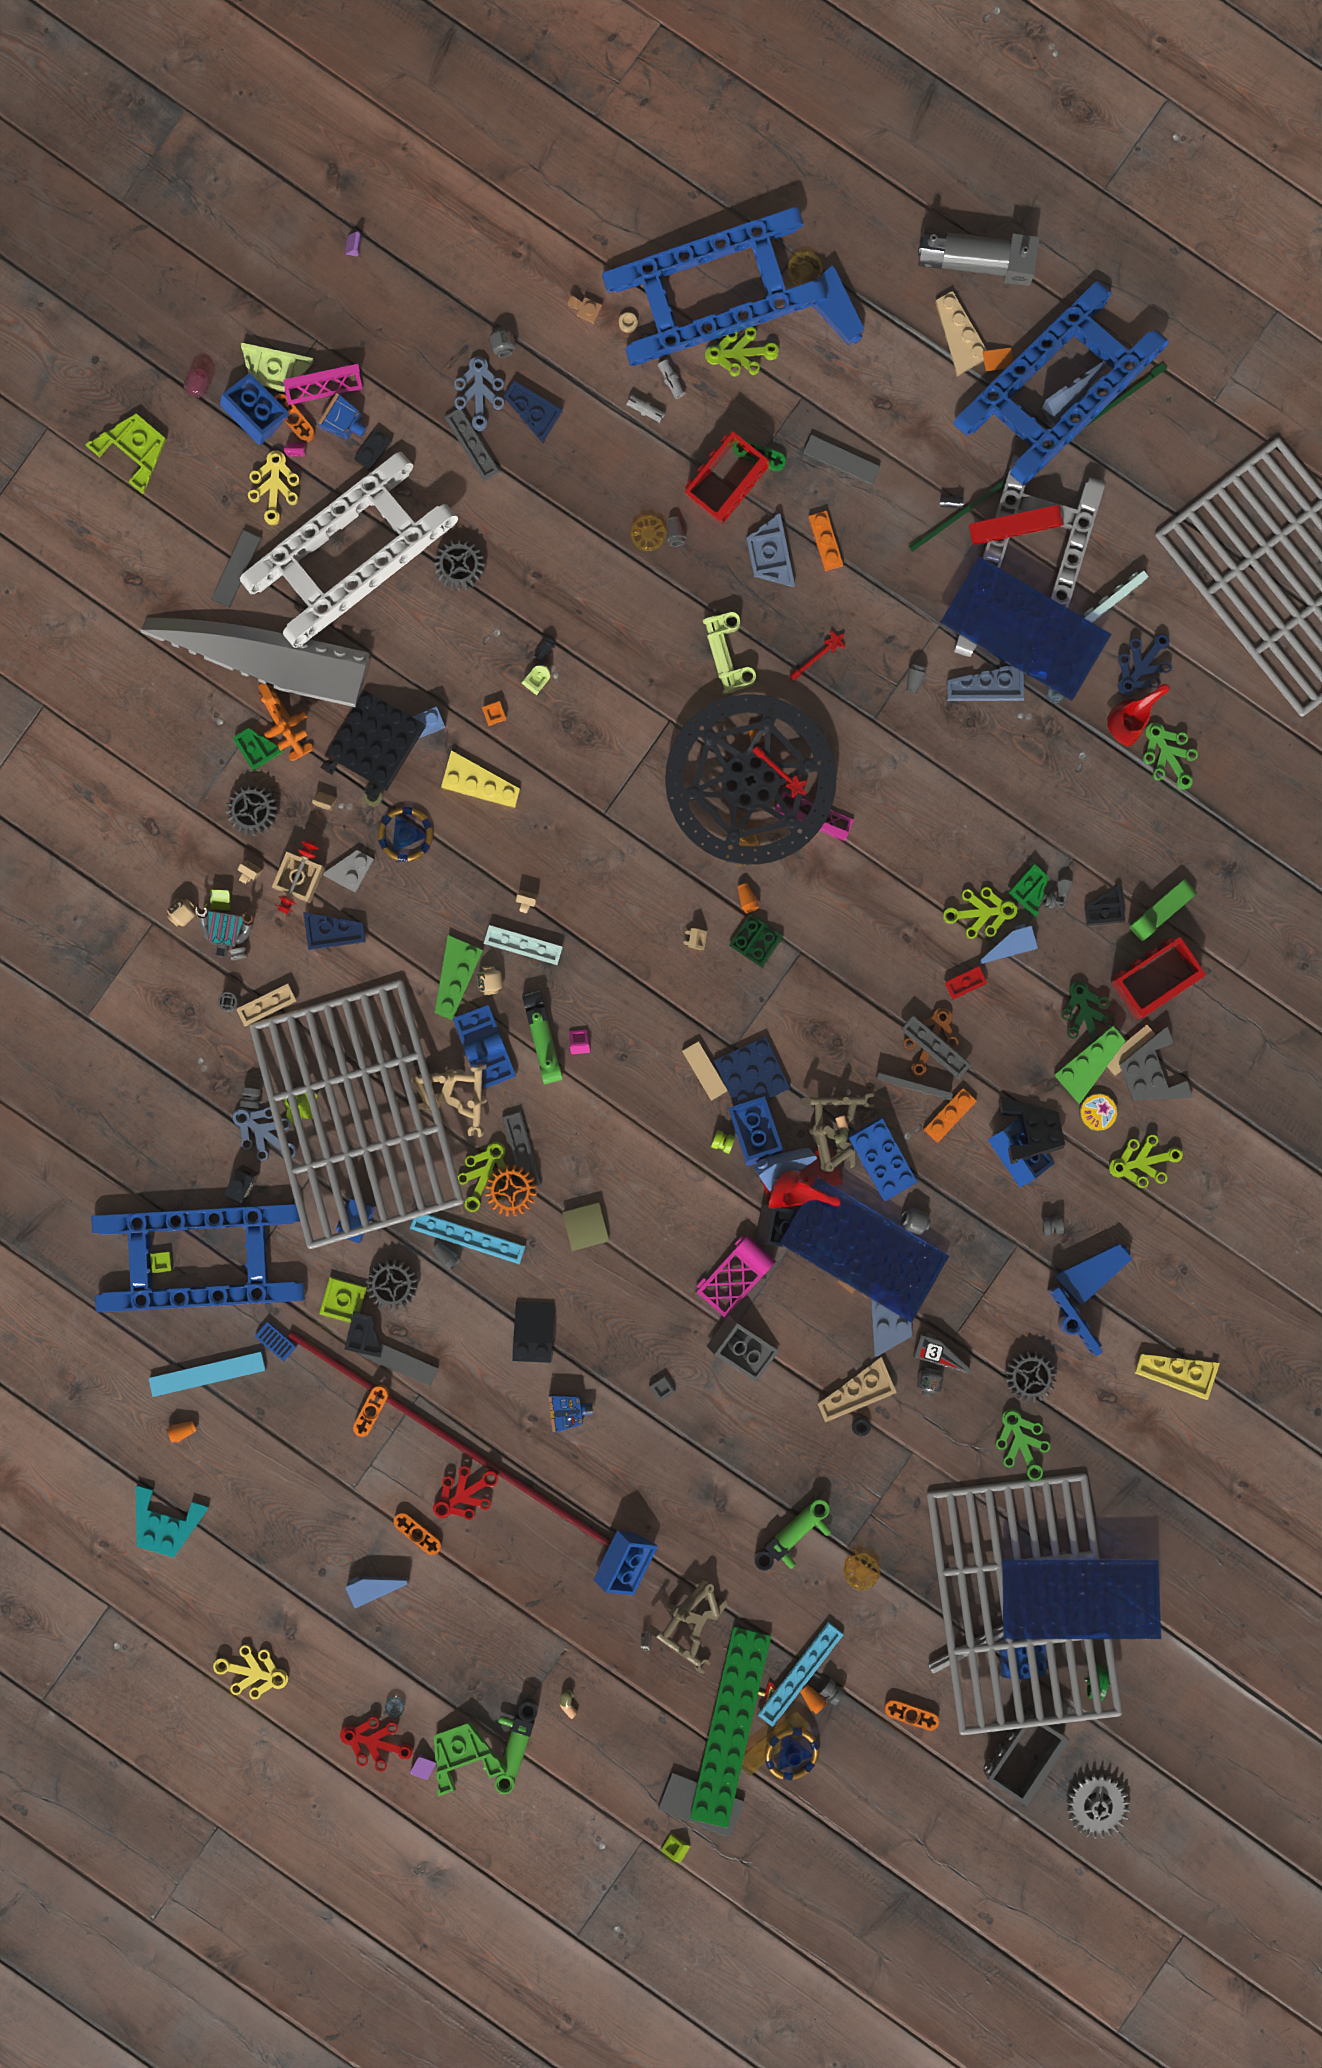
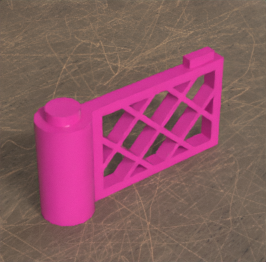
M742 1235L735 1243L737 1247L707 1280L703 1278L696 1286L698 1288L697 1293L723 1317H726L776 1262L771 1255L748 1235L746 1237ZM735 1255L741 1260L742 1268H730V1260ZM752 1270L758 1276L753 1281H745L744 1271ZM728 1271L729 1282L718 1283L717 1274ZM731 1271H742V1281L731 1282ZM743 1284L741 1295H732L731 1285ZM715 1285L716 1296L708 1297L702 1292L707 1286ZM718 1285H729L730 1296H718ZM730 1298V1307L726 1311L722 1310L719 1307L718 1299Z

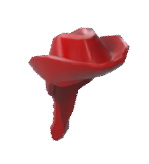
M1160 684L1154 692L1140 700H1125L1113 707L1107 716V727L1113 737L1128 747L1136 743L1150 719V711L1153 704L1161 696L1168 693L1170 686Z
M789 1170L781 1174L773 1184L769 1208L802 1205L810 1200H819L833 1206H839L841 1201L836 1196L827 1195L826 1192L813 1188L808 1183V1176L803 1172Z

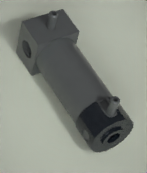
M924 227L919 242L918 266L1003 276V283L1030 286L1035 275L1039 237L1012 234L1011 240Z

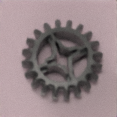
M458 539V544L456 545L454 540H451L452 546L449 547L448 544H444L445 551L441 548L438 549L441 556L435 555V559L440 562L433 564L434 567L438 568L434 572L439 575V581L444 580L443 586L446 587L450 583V590H453L455 585H457L458 591H461V586L463 585L465 590H468L467 584L470 583L472 587L475 586L474 579L478 582L481 581L477 574L484 575V571L479 569L485 568V563H481L484 560V556H478L481 550H475L476 545L474 543L469 547L468 540L465 541L464 545H462L461 539ZM456 551L465 552L458 557H455L451 554ZM470 556L475 560L473 571L467 566ZM446 559L452 564L449 575L444 571ZM454 562L459 563V564H460L461 562H463V563H462V564H463V567H462V568H461V567H458V568H457V567H456V564H455ZM459 574L468 576L464 579H454Z
M248 784L247 791L244 786H241V793L235 790L234 793L237 796L235 798L229 796L233 803H226V806L231 808V810H226V814H232L227 820L229 822L234 821L231 825L233 828L239 826L237 829L239 833L244 830V835L248 836L251 830L252 836H256V830H258L262 835L263 827L266 830H270L267 824H275L271 817L277 818L278 816L272 813V811L278 810L277 806H272V804L276 803V799H270L272 797L271 792L265 795L267 789L264 787L259 792V785H256L253 790L252 785ZM249 796H260L265 802L253 803ZM244 799L245 806L237 813L238 805ZM250 805L254 808L257 807L254 810V816L250 812L248 813ZM267 807L266 815L260 822L259 814ZM251 817L255 825H245L239 819Z
M386 1259V1266L380 1261V1269L374 1266L372 1269L376 1273L369 1272L368 1275L373 1280H366V1283L372 1284V1287H368L366 1290H373V1294H370L369 1298L376 1296L377 1299L373 1303L377 1304L381 1301V1309L384 1308L385 1304H387L388 1311L391 1310L392 1305H394L395 1310H399L398 1304L405 1308V1300L408 1303L412 1302L409 1295L412 1297L416 1296L412 1289H418V1286L413 1285L414 1282L418 1281V1278H411L416 1272H408L411 1268L410 1265L403 1268L405 1261H401L400 1265H397V1259L393 1260V1264H391L390 1259ZM392 1269L401 1271L406 1279H397ZM384 1270H387L386 1282L377 1284L379 1275ZM390 1279H392L393 1282L402 1283L395 1286V1290H392V1288L388 1286L383 1287L384 1285L390 1283ZM408 1285L405 1295L398 1300V1288ZM378 1290H387L392 1300L382 1297Z
M1026 1350V1357L1021 1352L1018 1353L1020 1359L1012 1357V1360L1016 1363L1014 1365L1011 1363L1007 1364L1012 1370H1005L1006 1374H1010V1377H1006L1005 1381H1011L1007 1388L1011 1389L1014 1387L1011 1394L1015 1395L1019 1392L1017 1399L1021 1400L1024 1396L1025 1402H1028L1031 1397L1032 1402L1035 1403L1036 1396L1041 1401L1044 1400L1042 1394L1044 1393L1046 1396H1049L1050 1394L1046 1390L1048 1388L1050 1390L1055 1389L1050 1383H1057L1056 1379L1051 1378V1376H1056L1057 1372L1050 1371L1055 1368V1365H1048L1051 1361L1050 1358H1046L1043 1361L1045 1357L1043 1353L1037 1357V1351H1033L1031 1356L1030 1351ZM1027 1361H1036L1029 1369L1020 1367ZM1040 1365L1044 1367L1046 1372L1045 1381L1038 1374ZM1033 1371V1375L1039 1381H1036L1035 1379L1028 1381L1029 1378L1023 1372L1031 1374V1372ZM1016 1372L1023 1376L1021 1389L1016 1382ZM1033 1384L1042 1386L1037 1391L1026 1392Z

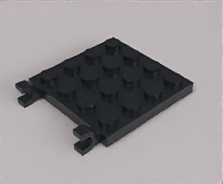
M364 690L325 754L329 759L324 761L320 768L333 775L338 764L344 766L373 783V785L367 788L365 794L377 800L382 789L385 791L389 789L426 725Z

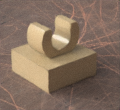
M246 860L238 868V871L243 873L239 881L247 884L251 879L254 880L259 877L263 869Z
M520 890L516 898V902L521 903L520 912L527 913L529 906L534 907L538 895Z
M691 928V931H685V934L690 935L689 941H684L685 945L697 950L705 949L707 931Z

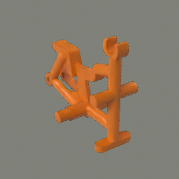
M259 683L257 686L260 693L258 694L276 724L270 730L264 732L267 740L283 733L287 739L279 742L277 745L280 750L292 745L295 751L288 755L291 761H295L313 750L312 744L308 743L301 746L299 740L308 736L303 729L294 734L291 728L307 718L305 712L302 711L290 717L273 685L268 688L267 684Z

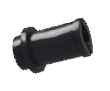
M941 495L940 507L957 508L959 510V508H963L964 497H960V495Z
M548 637L541 640L542 643L536 654H534V657L542 662H545L551 649L555 648V642Z

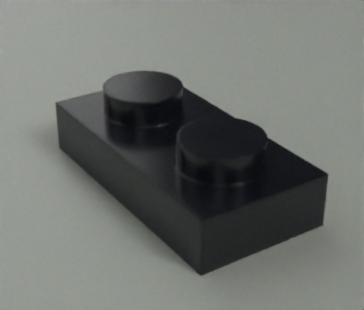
M376 428L354 457V460L370 471L392 443V439Z

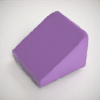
M359 232L348 235L345 248L346 255L358 256L360 254L362 238Z
M419 1754L410 1774L428 1780L437 1762Z

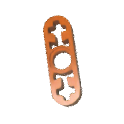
M276 395L274 398L277 401H285L284 404L290 413L289 416L293 413L299 416V420L296 423H290L287 417L285 419L286 424L302 442L312 441L315 436L313 427L294 404L288 405L285 395ZM300 425L306 431L309 430L310 435L308 437L306 435L301 436L303 433L299 428Z
M385 1385L375 1386L367 1398L353 1425V1431L357 1436H367L374 1426L389 1397V1390ZM382 1390L383 1396L378 1400V1402H375L374 1400L378 1395L376 1392ZM368 1406L375 1407L376 1414L373 1416L368 1415L366 1408ZM367 1419L368 1422L365 1425L366 1429L360 1431L359 1425H361L364 1422V1420Z
M401 1512L396 1515L393 1523L397 1530L429 1555H436L440 1551L442 1544L439 1538L408 1513ZM399 1517H400L401 1519H402L403 1517H406V1518H407L406 1523H407L409 1526L411 1525V1523H414V1524H415L414 1526L411 1527V1529L409 1530V1533L405 1531V1530L408 1529V1527H407L406 1525H404V1524H403L402 1526L399 1525V1522H400V1521L398 1520ZM416 1528L423 1531V1537L420 1539H415L412 1536V1531ZM426 1535H428L430 1537L427 1540L430 1543H433L435 1541L437 1543L436 1548L438 1549L429 1550L428 1548L430 1545L427 1542H425L424 1545H422L420 1542H422L425 1539Z
M889 1699L884 1705V1710L890 1718L929 1731L935 1730L939 1725V1719L932 1711L896 1699ZM896 1704V1707L902 1710V1706H904L903 1717H900L901 1713L898 1711L891 1713L888 1707ZM915 1710L917 1717L914 1720H909L906 1717L907 1711ZM921 1712L924 1713L922 1715L923 1718L929 1719L932 1716L935 1723H931L928 1726L927 1722L922 1719L921 1723H918L921 1718Z

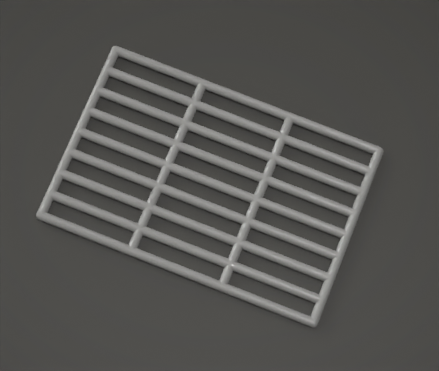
M1277 437L1158 530L1155 536L1295 711L1303 717L1322 702V693L1319 695L1315 693L1275 642L1284 635L1322 682V670L1290 631L1299 624L1322 652V640L1305 620L1308 615L1314 612L1322 622V610L1320 608L1322 605V595L1314 601L1272 547L1281 541L1322 592L1321 578L1287 537L1295 529L1322 562V549L1301 525L1308 518H1311L1322 532V519L1316 513L1322 508V489L1285 443ZM1278 447L1320 499L1313 506H1310L1268 454L1274 448ZM1263 459L1305 512L1296 518L1255 468V463ZM1245 471H1249L1290 522L1289 525L1281 530L1239 478ZM1231 482L1236 485L1273 531L1275 536L1270 540L1266 541L1225 491L1224 488ZM1216 494H1219L1260 545L1253 553L1250 552L1209 501ZM1202 505L1246 558L1238 565L1196 515L1195 511ZM1187 517H1189L1231 569L1223 577L1180 525ZM1172 529L1177 532L1216 581L1208 589L1166 538L1165 535ZM1264 553L1269 556L1308 605L1301 612L1295 608L1257 559ZM1250 564L1293 616L1286 624L1282 622L1242 572ZM1235 576L1278 628L1271 636H1269L1227 582ZM1220 588H1222L1263 639V642L1256 648L1212 595ZM1268 647L1312 700L1304 707H1302L1260 655Z
M398 979L250 1024L253 1043L308 1249L334 1243L464 1203L403 980ZM398 988L415 1050L414 1053L407 1055L403 1053L386 992ZM378 993L397 1057L385 1061L368 996ZM361 999L378 1061L377 1064L370 1066L366 1064L350 1002ZM343 1005L360 1068L350 1072L348 1071L332 1012V1007ZM324 1010L341 1071L340 1075L330 1077L313 1015V1013ZM305 1015L323 1080L313 1083L311 1082L295 1018ZM288 1021L304 1082L303 1086L293 1088L277 1028L278 1023ZM268 1026L286 1091L276 1094L258 1029ZM414 1060L418 1061L435 1125L424 1128L406 1064ZM397 1065L400 1068L416 1127L415 1131L405 1133L388 1068ZM377 1071L381 1072L398 1136L389 1139L386 1138L369 1075ZM360 1076L363 1079L379 1142L369 1145L351 1079ZM340 1082H344L361 1146L352 1150L349 1149L332 1086ZM325 1087L342 1149V1153L332 1156L314 1090ZM307 1093L324 1157L312 1161L296 1096ZM287 1098L305 1164L295 1167L277 1101ZM436 1132L438 1133L455 1195L454 1199L447 1201L443 1199L426 1135ZM419 1138L437 1203L425 1207L408 1145L409 1140ZM399 1143L418 1208L410 1212L406 1211L389 1146ZM382 1149L399 1215L390 1218L387 1216L370 1153ZM362 1154L380 1216V1221L370 1224L352 1157ZM342 1160L346 1164L362 1226L353 1229L350 1228L333 1164ZM325 1165L343 1232L333 1235L315 1168ZM305 1171L308 1172L324 1233L323 1238L313 1240L296 1176V1174Z
M1077 1473L1044 1477L1036 1481L1027 1479L929 1491L927 1493L959 1733L961 1735L1121 1716L1122 1706L1087 1474ZM1069 1482H1081L1091 1551L1079 1552ZM1059 1483L1062 1485L1071 1553L1061 1555L1050 1489L1051 1484ZM1042 1486L1052 1556L1041 1557L1031 1492V1487ZM1023 1488L1033 1558L1021 1559L1012 1489ZM1004 1490L1014 1558V1560L1003 1562L993 1499V1491ZM984 1492L994 1554V1563L983 1564L973 1495ZM966 1495L975 1565L964 1566L954 1496ZM947 1497L956 1567L953 1568L944 1567L935 1498ZM1092 1559L1102 1630L1091 1631L1080 1560ZM1073 1561L1083 1632L1071 1633L1061 1562ZM1044 1564H1054L1064 1634L1052 1635L1042 1569ZM1034 1566L1044 1637L1033 1638L1023 1567ZM1015 1568L1025 1639L1013 1640L1003 1569ZM996 1570L1006 1641L994 1642L984 1574L986 1571ZM977 1573L986 1644L975 1645L965 1574ZM957 1575L967 1646L955 1647L946 1576ZM1094 1638H1104L1114 1709L1102 1710L1092 1643ZM1084 1640L1094 1704V1711L1083 1713L1073 1648V1641ZM1065 1642L1075 1714L1063 1715L1053 1643ZM1036 1645H1046L1056 1716L1044 1717L1034 1650ZM1026 1647L1036 1713V1718L1024 1719L1015 1648ZM1007 1649L1017 1721L1005 1722L995 1650ZM978 1652H988L997 1723L993 1724L985 1723L976 1657ZM968 1654L977 1726L966 1727L957 1655Z

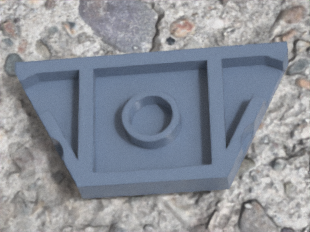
M777 514L772 520L765 523L759 530L746 538L753 576L794 587L795 583L781 514Z
M870 1282L874 1356H879L912 1337L910 1298L877 1283Z

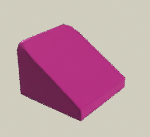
M287 442L284 452L287 456L305 457L306 443Z
M588 1029L569 1031L571 1054L589 1053Z

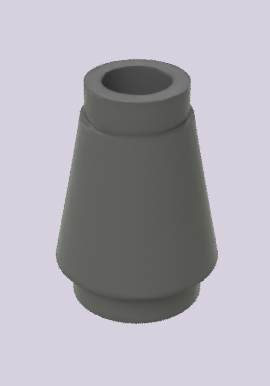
M670 517L668 519L667 541L672 547L682 546L685 544L686 536L680 518Z
M912 664L908 671L906 691L918 692L927 675L925 673L927 668Z
M441 1242L432 1249L443 1267L449 1271L460 1262L459 1255Z

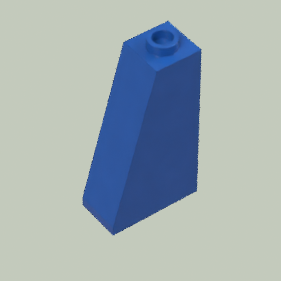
M831 266L814 281L823 282L828 299L812 307L843 341L850 346L852 343H858L863 338L864 327L835 268Z
M1115 1244L1055 1273L1053 1277L1079 1305H1083L1132 1260L1130 1256L1131 1251L1124 1244L1122 1246Z

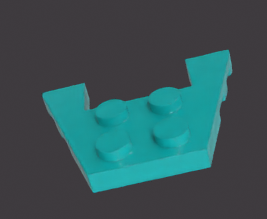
M136 1485L137 1547L174 1558L207 1512L209 1506L191 1502L187 1519H179L149 1510L154 1489Z

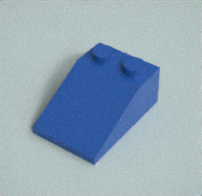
M765 1096L728 1108L746 1166L756 1164L767 1156L783 1153V1148Z

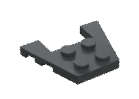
M1168 1027L1162 1028L1160 1032L1151 1037L1143 1046L1135 1050L1119 1064L1131 1099L1134 1101L1193 1097L1186 1080L1168 1087L1155 1050L1173 1044Z

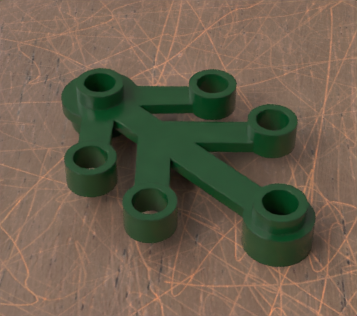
M1077 981L1070 986L1069 993L1071 999L1066 1009L1061 1012V1018L1065 1021L1072 1019V1011L1077 1002H1079L1081 1009L1072 1027L1067 1030V1036L1070 1039L1077 1038L1079 1036V1028L1082 1022L1085 1021L1091 1039L1088 1043L1089 1046L1098 1038L1092 1017L1101 1021L1106 1027L1115 1025L1116 1020L1113 1016H1106L1089 1007L1086 999L1096 1003L1101 1009L1108 1008L1110 1001L1106 997L1101 998L1089 992L1088 986L1084 982ZM1077 987L1082 988V994H1077ZM1101 1000H1105L1107 1002L1105 1007H1102L1100 1005ZM1065 1011L1070 1013L1069 1018L1064 1017ZM1107 1018L1112 1019L1113 1022L1111 1025H1108L1106 1023ZM1072 1029L1076 1031L1074 1037L1070 1035V1030Z

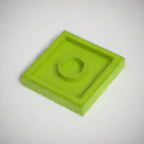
M329 1277L319 1314L351 1323L353 1311H361L367 1287Z

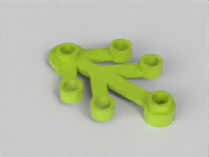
M753 327L745 330L744 337L731 350L725 349L731 342L737 340V332L732 333L735 335L734 337L726 335L718 346H710L705 351L707 362L712 365L720 364L734 377L740 374L741 367L737 363H730L726 358H733L744 366L751 375H757L760 371L759 364L751 362L745 357L764 355L767 360H775L779 355V348L774 343H768L765 347L744 348L750 341L756 338V329ZM753 332L754 335L749 336L748 333ZM754 366V367H757V369H756V370H752L751 367ZM737 368L738 371L734 372L732 369Z
M985 887L980 892L981 897L989 899L997 906L989 908L973 895L970 889H966L961 894L962 899L971 902L978 909L957 911L954 908H948L943 913V919L946 923L952 924L958 919L979 917L974 925L965 932L967 938L974 939L988 918L998 915L993 924L987 926L984 930L987 937H993L1005 919L1010 920L1016 916V904L1008 900L1003 902L992 893L990 888ZM984 890H988L990 892V895L988 897H985L983 895ZM965 892H969L971 894V897L969 899L964 897ZM1005 907H1009L1011 909V912L1009 914H1006L1004 912ZM948 913H953L954 918L952 920L947 918ZM988 928H993L994 933L992 935L987 933ZM969 930H974L975 935L973 937L968 935Z
M1148 1135L1146 1143L1134 1161L1127 1162L1132 1152L1140 1146L1136 1139H1131L1127 1142V1148L1121 1158L1114 1159L1110 1163L1109 1171L1114 1177L1121 1178L1125 1176L1135 1182L1139 1188H1146L1149 1184L1146 1177H1139L1130 1171V1169L1138 1168L1153 1177L1157 1183L1163 1184L1167 1181V1175L1154 1170L1148 1165L1168 1160L1170 1162H1179L1183 1157L1181 1149L1171 1147L1166 1153L1147 1157L1151 1148L1158 1143L1157 1136ZM1150 1137L1155 1138L1154 1144L1149 1143ZM1132 1141L1136 1142L1137 1145L1134 1149L1130 1147ZM1174 1151L1178 1152L1177 1158L1172 1157ZM1118 1164L1122 1166V1171L1120 1172L1116 1170ZM1160 1174L1164 1176V1180L1162 1182L1158 1180V1176ZM1140 1179L1146 1181L1144 1186L1139 1184Z
M493 1142L489 1144L487 1151L475 1156H467L465 1159V1164L468 1167H473L477 1162L488 1159L486 1166L458 1175L459 1184L462 1185L467 1184L469 1180L480 1177L472 1197L467 1198L465 1201V1208L470 1212H475L480 1208L479 1199L488 1181L487 1179H495L492 1175L495 1162L498 1168L501 1167L503 1171H506L503 1160L506 1149L500 1142ZM494 1148H499L500 1153L498 1155L493 1154ZM471 1157L474 1159L475 1162L473 1165L468 1164V1158ZM461 1175L466 1176V1182L462 1183L460 1181ZM501 1177V1181L506 1183V1180ZM497 1182V1184H496V1190H499L500 1187H499L498 1182ZM474 1200L476 1202L475 1208L470 1207V1201Z

